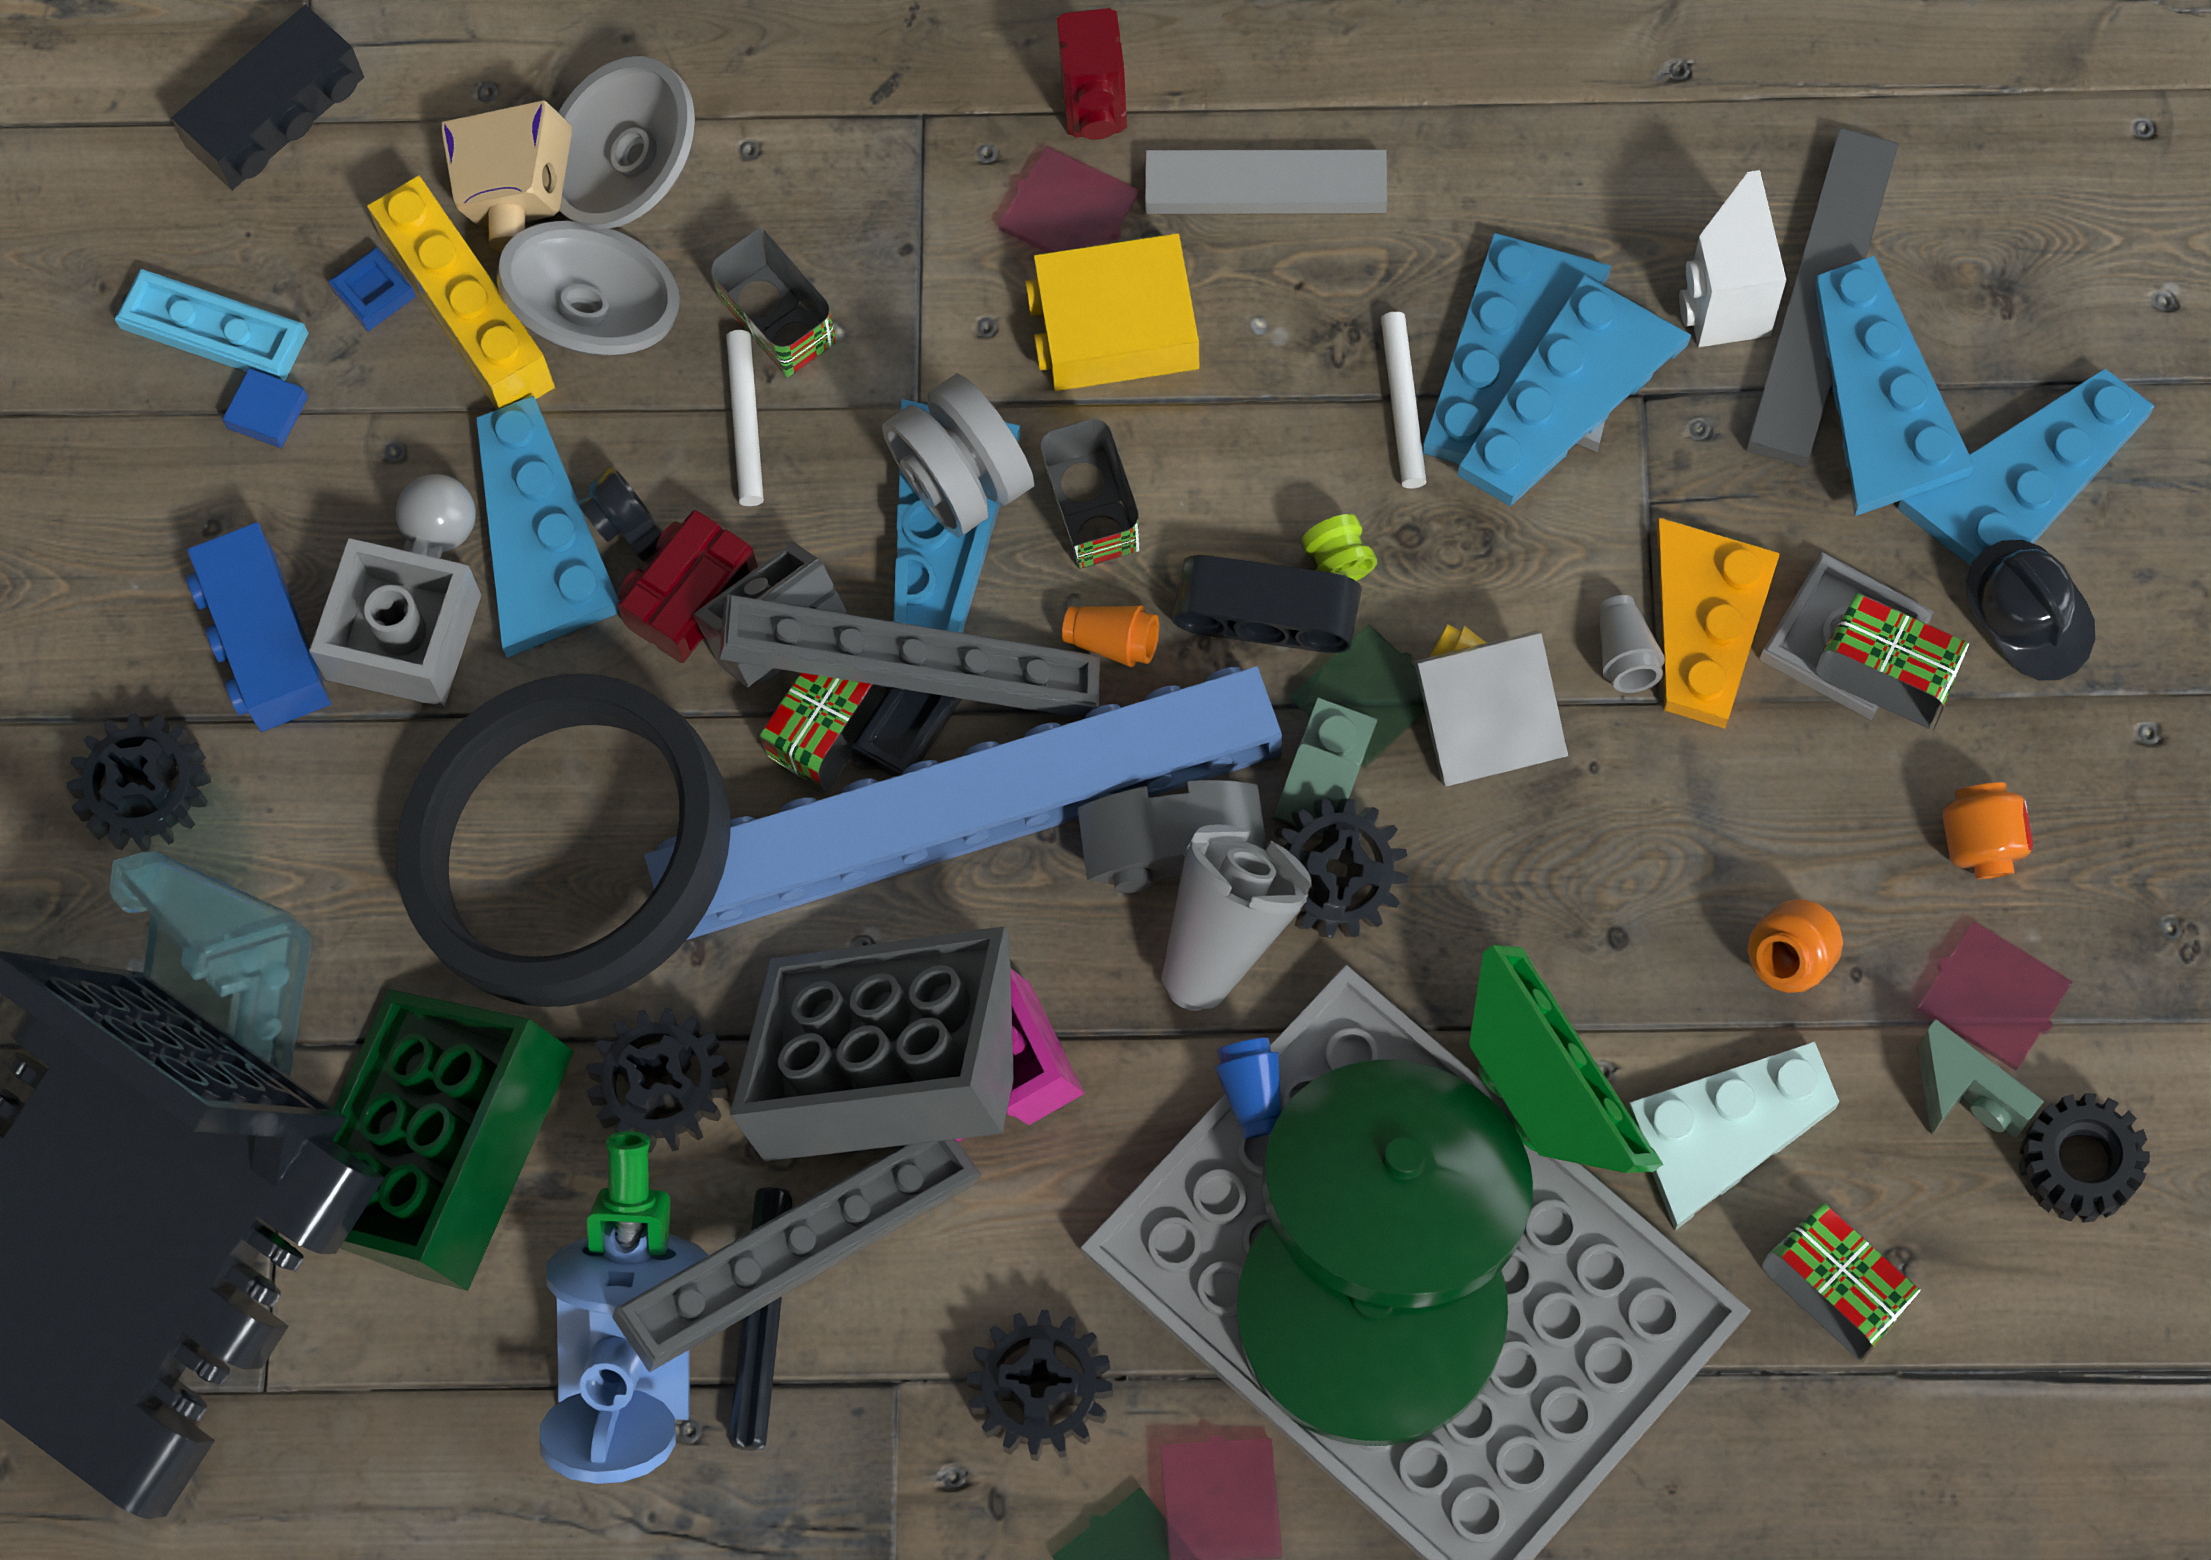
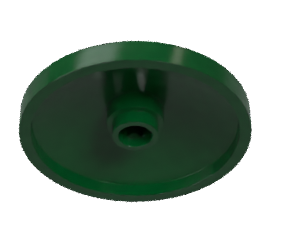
M1389 1059L1361 1061L1331 1070L1308 1083L1292 1097L1277 1118L1269 1137L1263 1162L1262 1188L1266 1210L1275 1232L1288 1252L1304 1269L1327 1286L1352 1298L1380 1306L1396 1308L1434 1306L1464 1297L1493 1279L1513 1256L1521 1241L1533 1200V1179L1528 1154L1521 1137L1504 1112L1488 1096L1467 1081L1439 1068L1412 1061Z
M1270 1220L1260 1231L1251 1246L1239 1280L1237 1296L1239 1337L1244 1356L1258 1384L1270 1400L1299 1425L1318 1435L1347 1444L1361 1446L1401 1444L1422 1438L1451 1423L1477 1399L1487 1385L1501 1355L1507 1331L1508 1297L1502 1270L1479 1289L1447 1303L1419 1308L1380 1306L1347 1296L1315 1278L1288 1252L1280 1241Z

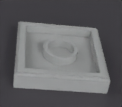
M1822 552L1763 649L1759 660L1872 720L1879 706L1825 682L1817 675L1816 667L1824 648L1856 592L1926 624H1929L1934 611Z
M1533 631L1414 661L1440 779L1445 787L1568 756L1541 632Z

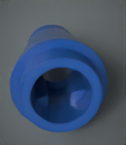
M1268 1038L1245 1040L1217 1049L1220 1064L1215 1066L1214 1069L1238 1124L1242 1127L1244 1139L1270 1135L1281 1113L1279 1053L1271 1052Z

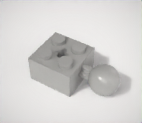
M427 474L411 481L402 490L396 503V523L400 533L406 540L403 550L348 538L309 652L325 680L445 707L481 598V592L469 565L440 558L442 553L459 547L469 537L475 524L476 509L471 494L458 480L443 474Z

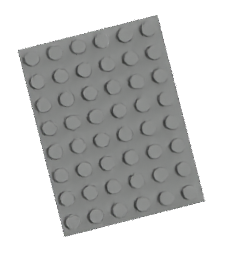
M1348 965L1331 980L1270 1045L1271 1052L1279 1053L1281 1112L1292 1097L1304 1086L1331 1070L1361 1061L1389 1059L1422 1063L1447 1071L1467 1081L1488 1096L1504 1112L1512 1124L1515 1119L1502 1097L1494 1094L1479 1077ZM1226 1093L1081 1247L1083 1256L1422 1560H1534L1751 1311L1581 1164L1539 1156L1537 1152L1532 1151L1524 1144L1532 1170L1533 1200L1521 1241L1513 1256L1502 1269L1508 1297L1507 1331L1501 1355L1490 1380L1477 1399L1461 1415L1436 1432L1401 1444L1361 1446L1331 1440L1318 1435L1287 1416L1262 1390L1244 1356L1237 1324L1238 1287L1249 1250L1260 1231L1270 1220L1262 1188L1263 1162L1270 1135L1244 1139L1242 1127L1238 1124Z

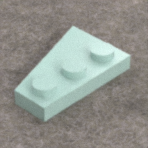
M1812 1042L1630 1102L1628 1112L1663 1163L1652 1174L1673 1228L1677 1230L1693 1218L1696 1212L1717 1196H1722L1739 1183L1742 1177L1771 1155H1776L1834 1111L1839 1104V1099L1816 1043Z

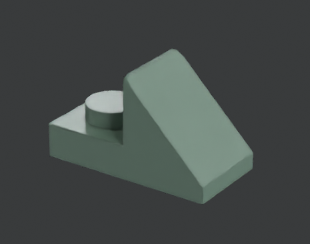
M1317 698L1273 819L1297 828L1291 813L1296 809H1304L1312 817H1315L1314 803L1320 799H1329L1336 813L1340 800L1350 796L1378 719ZM1329 826L1321 828L1314 834L1323 837L1324 830H1328Z
M1937 1019L1927 1029L1917 1047L1931 1135H1933L1963 1098L1972 1105V1113L1985 1126L2000 1133L2005 1130L2014 1138H2017L2044 1102Z

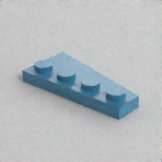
M1494 233L1424 441L1423 454L1461 464L1583 276L1586 275L1604 286L1610 277L1612 266Z
M1875 256L1817 275L1815 292L1826 355L1830 359L1834 382L1832 390L1836 411L1839 410L1846 468H1849L1854 516L1971 476L1974 468L1973 461Z
M1584 275L1459 465L1457 476L1511 507L1565 458L1568 450L1588 432L1591 434L1608 419L1609 413L1631 393L1634 395L1652 379L1653 373L1670 358L1674 359L1689 344L1691 335Z
M2104 369L1970 454L1974 464L1971 476L1900 500L1897 509L1970 566L1985 548L2002 540H2025L2034 544L2149 418L2154 405L2107 369Z
M528 397L477 417L502 649L506 658L619 614L617 606L619 600L582 510L578 505L577 498L535 397Z
M901 399V411L911 404L929 413L928 405ZM1006 423L1019 444L1021 438L1020 426ZM899 468L894 622L963 633L1001 505L987 498L988 518L958 538L948 532L935 519L919 499Z

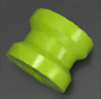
M1343 514L1326 519L1309 529L1301 538V545L1305 554L1314 558L1318 565L1316 571L1336 573L1358 581L1369 574L1377 565V558L1373 550L1369 546L1363 545L1360 539L1362 526L1358 517L1354 514Z

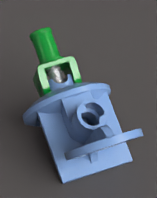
M623 1131L614 1133L607 1138L608 1188H603L599 1191L587 1218L588 1236L558 1249L546 1263L547 1287L557 1297L559 1403L548 1411L540 1424V1455L550 1469L571 1480L593 1484L625 1482L653 1471L668 1459L676 1445L675 1420H688L690 1416L689 1350L649 1373L612 1318L615 1308L708 1256L698 1244L669 1234L670 1197L665 1191L649 1188L648 1149L650 1138L640 1132Z

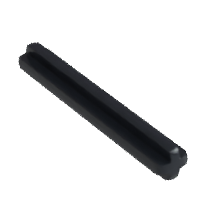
M765 1187L759 1188L756 1191L751 1231L791 1209L792 1198L788 1190ZM782 1296L741 1319L728 1438L732 1447L737 1449L754 1451L762 1450L766 1446Z

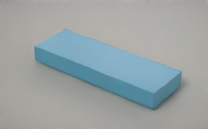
M140 269L115 318L116 323L122 330L245 372L250 368L283 381L286 380L309 334L303 323L144 269Z

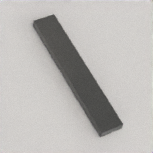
M1843 128L1839 129L1746 450L1748 452L1807 467L1833 377L1830 359L1826 355L1815 292L1817 275L1866 259L1899 143Z
M729 594L723 607L720 660L1085 718L1087 713L1099 707L1100 656Z
M956 1139L903 1145L615 1308L612 1318L650 1373L975 1185L981 1173Z

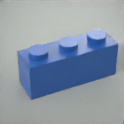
M258 522L187 549L195 572L185 575L186 581L199 610L209 607L215 624L206 627L205 632L218 662L228 660L235 678L225 681V686L238 716L249 713L260 732H264L332 705L317 664L309 652L308 640L273 548Z

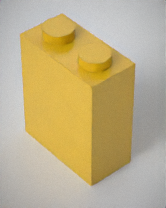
M1179 233L1034 255L1036 279L1025 280L1030 317L1042 315L1045 333L1034 334L1039 371L1051 369L1055 391L1199 369V340Z

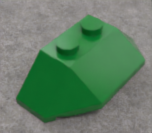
M1492 945L1482 954L1469 1047L1480 1062L1478 1072L1482 1081L1494 1094L1503 1098L1515 1117L1513 1126L1521 1137L1522 1142L1529 1149L1543 1157L1622 1173L1656 1171L1663 1165L1662 1161L1653 1147L1651 1148L1642 1131L1626 1110L1547 985L1535 970L1534 964L1523 947Z

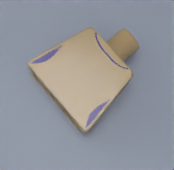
M545 100L442 122V135L454 203L457 209L478 227L489 229V246L492 249L503 251L506 244L515 235L525 230V222L553 217L560 210L572 136V125Z

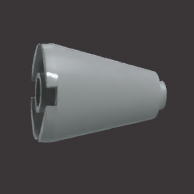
M1221 824L1200 827L1188 843L1161 981L1168 991L1169 997L1180 1007L1192 1011L1217 1007L1305 906L1309 895L1307 893L1311 887V877L1302 863L1280 845L1270 840L1267 849L1264 850L1246 842L1251 831Z

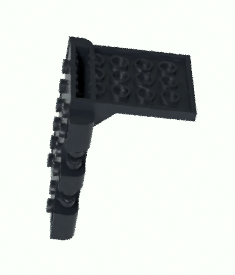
M0 951V993L24 1009L10 1035L19 1045L50 1066L46 1068L34 1059L15 1052L8 1063V1068L12 1071L13 1075L26 1082L35 1090L28 1101L24 1103L12 1092L0 1089V1418L118 1507L146 1519L166 1517L215 1442L212 1437L182 1416L200 1421L208 1408L207 1403L199 1394L192 1391L178 1379L186 1367L195 1371L203 1380L223 1386L230 1375V1368L224 1361L242 1369L262 1368L289 1325L256 1302L258 1301L273 1308L281 1296V1291L274 1282L251 1267L258 1255L262 1253L269 1257L275 1265L283 1269L297 1271L304 1260L303 1254L276 1234L275 1230L296 1244L315 1253L336 1254L385 1177L333 1141L347 1117L144 973L85 964L77 958L64 956L52 959Z

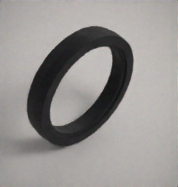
M563 674L524 683L501 693L466 716L435 748L418 774L404 806L396 844L397 878L403 904L418 934L439 960L457 976L489 994L514 1003L538 1007H563L604 998L636 983L661 966L681 947L704 917L717 892L728 857L731 832L727 791L714 758L696 730L682 715L645 689L621 679L594 674ZM582 725L611 726L635 733L652 742L666 758L675 779L679 799V825L674 850L668 866L658 885L642 906L628 920L608 935L589 945L562 954L549 956L513 955L493 949L476 940L466 928L454 904L449 879V856L453 835L460 815L470 796L484 777L502 759L520 746L544 734L563 728Z

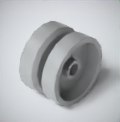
M956 373L927 394L929 413L910 404L885 421L881 426L884 439L893 458L919 499L948 532L959 538L988 518L987 498L997 504L1006 506L1034 487V480L1023 451L997 410L970 380Z

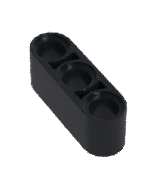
M1193 555L1185 558L1183 562L1172 621L1179 628L1199 635L1323 653H1342L1350 650L1362 587L1354 579L1336 573L1217 556Z

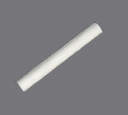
M1389 312L1381 317L1401 482L1405 488H1419L1426 484V474L1405 314L1402 312Z
M735 330L729 332L726 335L738 495L741 505L757 506L763 503L764 498L751 334L745 330Z

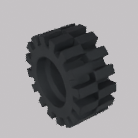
M2084 1093L2080 1100H2075L2073 1094L2062 1097L2057 1105L2054 1106L2051 1103L2041 1112L2021 1143L2019 1153L2024 1154V1158L2019 1163L2020 1175L2028 1174L2030 1179L2025 1188L2030 1196L2038 1192L2044 1198L2039 1206L2048 1213L2053 1207L2062 1210L2061 1219L2072 1221L2076 1215H2081L2083 1223L2095 1222L2102 1214H2104L2105 1218L2115 1214L2135 1194L2147 1175L2143 1171L2150 1163V1151H2143L2142 1146L2148 1140L2144 1129L2135 1132L2132 1124L2137 1118L2129 1110L2123 1116L2118 1114L2114 1110L2119 1102L2109 1097L2103 1105L2096 1103L2097 1094ZM2074 1135H2086L2096 1139L2104 1147L2108 1155L2109 1164L2106 1174L2094 1181H2082L2069 1175L2059 1159V1148L2063 1140Z

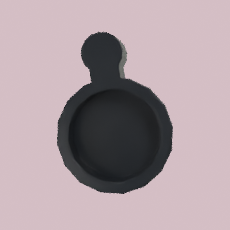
M610 465L593 480L589 489L590 494L580 500L578 505L590 523L607 542L621 533L644 562L656 553V545L663 531L654 521L651 513L630 484L613 465Z

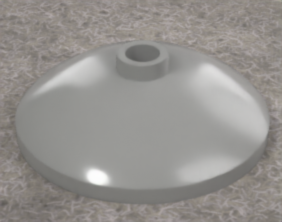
M644 56L625 57L600 67L586 77L572 91L558 112L572 125V136L559 211L572 221L592 229H611L641 217L667 195L685 167L691 150L695 125L694 106L690 91L683 79L674 70L653 58Z
M554 221L534 225L515 235L506 244L497 268L499 292L507 307L519 321L542 339L577 353L594 356H617L651 347L662 340L671 330L679 309V289L672 273L664 262L640 242L613 229H592L575 221Z

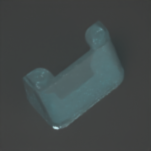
M155 851L141 852L113 860L110 881V894L113 900L123 911L129 913L149 911L151 913L143 973L290 1077L312 945L309 931L291 912Z

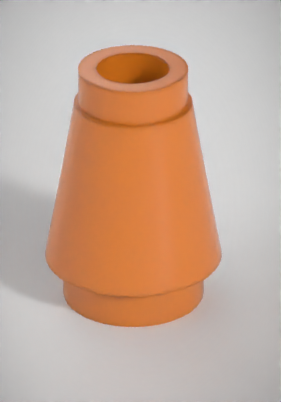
M1142 605L1070 606L1066 611L1062 626V639L1064 643L1074 644L1079 648L1129 667H1134L1137 662L1149 664L1155 654L1159 637L1158 615L1146 613Z

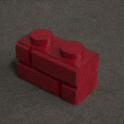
M1111 8L1062 13L1061 16L1057 17V31L1068 135H1072L1074 138L1084 137L1091 140H1099L1110 137L1114 133H1120L1127 128L1125 71L1117 11L1111 10Z
M692 510L682 524L674 521L663 531L656 545V552L658 553L645 571L640 568L632 571L624 580L618 593L620 602L617 606L624 625L644 640L655 644L658 649L679 663H684L704 638L693 614L758 568L753 548L747 542L727 529L723 530L719 524L697 510Z

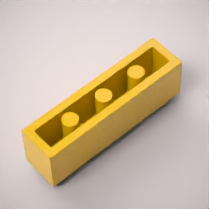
M420 175L367 205L382 242L497 410L531 396L537 399L555 388L544 355L519 319L507 307L498 288Z

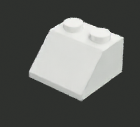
M1760 170L1747 172L1700 234L1694 260L1686 262L1688 287L1685 290H1680L1679 305L1684 326L1694 327L1698 348L1771 336L1785 287L1786 276Z

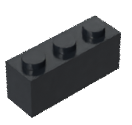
M305 4L171 117L185 147L233 191L244 180L251 179L262 172L269 159L286 144L303 137L311 128L313 121L334 103L346 100L354 92L357 84L365 77L353 47Z

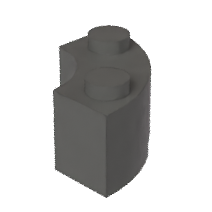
M1222 780L1187 781L1188 793L1153 798L1148 797L1146 786L1112 794L1078 807L1087 880L1114 885L1115 890L1121 893H1134L1149 889L1155 881L1181 877L1186 847L1192 840L1195 832L1200 827L1206 825H1230L1251 831L1246 842L1266 850L1267 844L1258 785Z

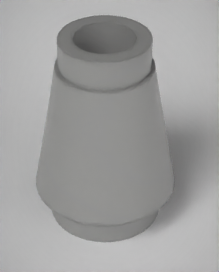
M1617 595L1606 599L1598 607L1603 675L1612 682L1615 690L1619 692L1635 693L1646 690L1657 684L1662 678L1663 672L1661 667L1665 662V656L1636 606L1633 597Z

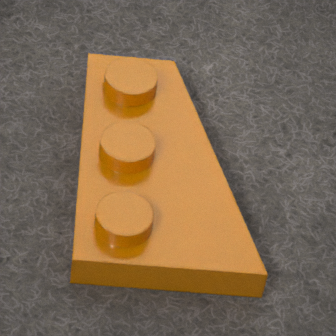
M1659 518L1656 528L1660 565L1659 600L1661 601L1662 612L1661 647L1662 653L1665 656V662L1662 666L1664 711L1725 729L1780 553Z

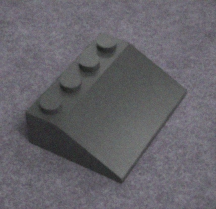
M1005 926L770 959L730 1112L731 1118L764 1161L1002 1134L1014 1080L1010 934Z

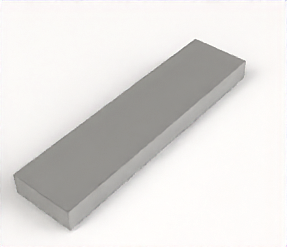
M1146 150V214L1387 213V150Z

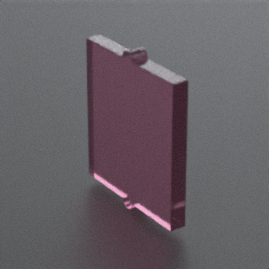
M1046 147L1027 179L1017 182L1018 193L998 224L999 230L1047 253L1110 244L1111 240H1117L1121 237L1120 226L1137 200L1139 190Z
M1973 921L1951 957H1944L1940 960L1938 970L1941 973L1917 1010L1932 1020L1937 1019L1958 1036L2017 1071L2040 1034H2047L2051 1030L2053 1024L2050 1017L2073 981Z
M1214 1435L1210 1438L1209 1442L1161 1445L1160 1453L1169 1560H1265L1282 1558L1272 1438L1223 1441L1221 1436Z

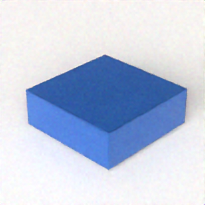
M377 246L328 281L335 295L367 332L416 297L412 286Z
M249 368L222 420L229 430L282 449L308 396L305 389Z

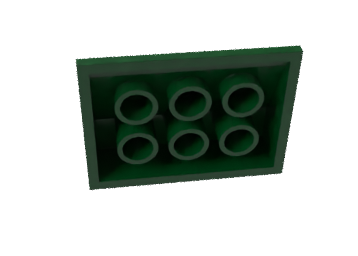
M388 989L334 1106V1109L347 1117L333 1141L385 1177L340 1246V1249L421 1279L468 1291L574 1051L529 1018Z

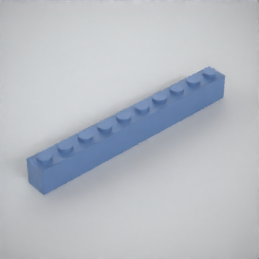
M1258 666L1243 671L1239 667L1224 668L1212 673L1206 678L1204 683L1184 689L1176 685L1162 687L1148 694L1145 701L1122 708L1118 704L1100 706L1087 713L1083 720L1060 726L1058 723L1042 724L1027 731L1024 738L1002 745L995 741L983 742L967 749L962 757L940 764L936 760L921 761L907 767L901 776L881 782L875 779L859 780L844 787L841 794L819 801L815 798L797 799L784 805L780 809V813L756 820L754 817L746 816L730 820L729 851L722 879L704 917L687 940L1079 819L1078 807L1112 794L1147 786L1148 797H1152L1187 786V781L1207 780L1281 757L1282 733ZM677 837L665 840L658 845L656 851L644 854L654 889L668 866Z

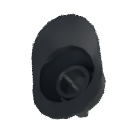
M2002 540L1985 548L1972 562L1966 578L1967 601L1976 618L1984 626L2004 657L2021 674L2038 681L2061 680L2076 673L2089 659L2096 640L2095 619L2087 601L2072 581L2065 565L2043 547L2025 540Z

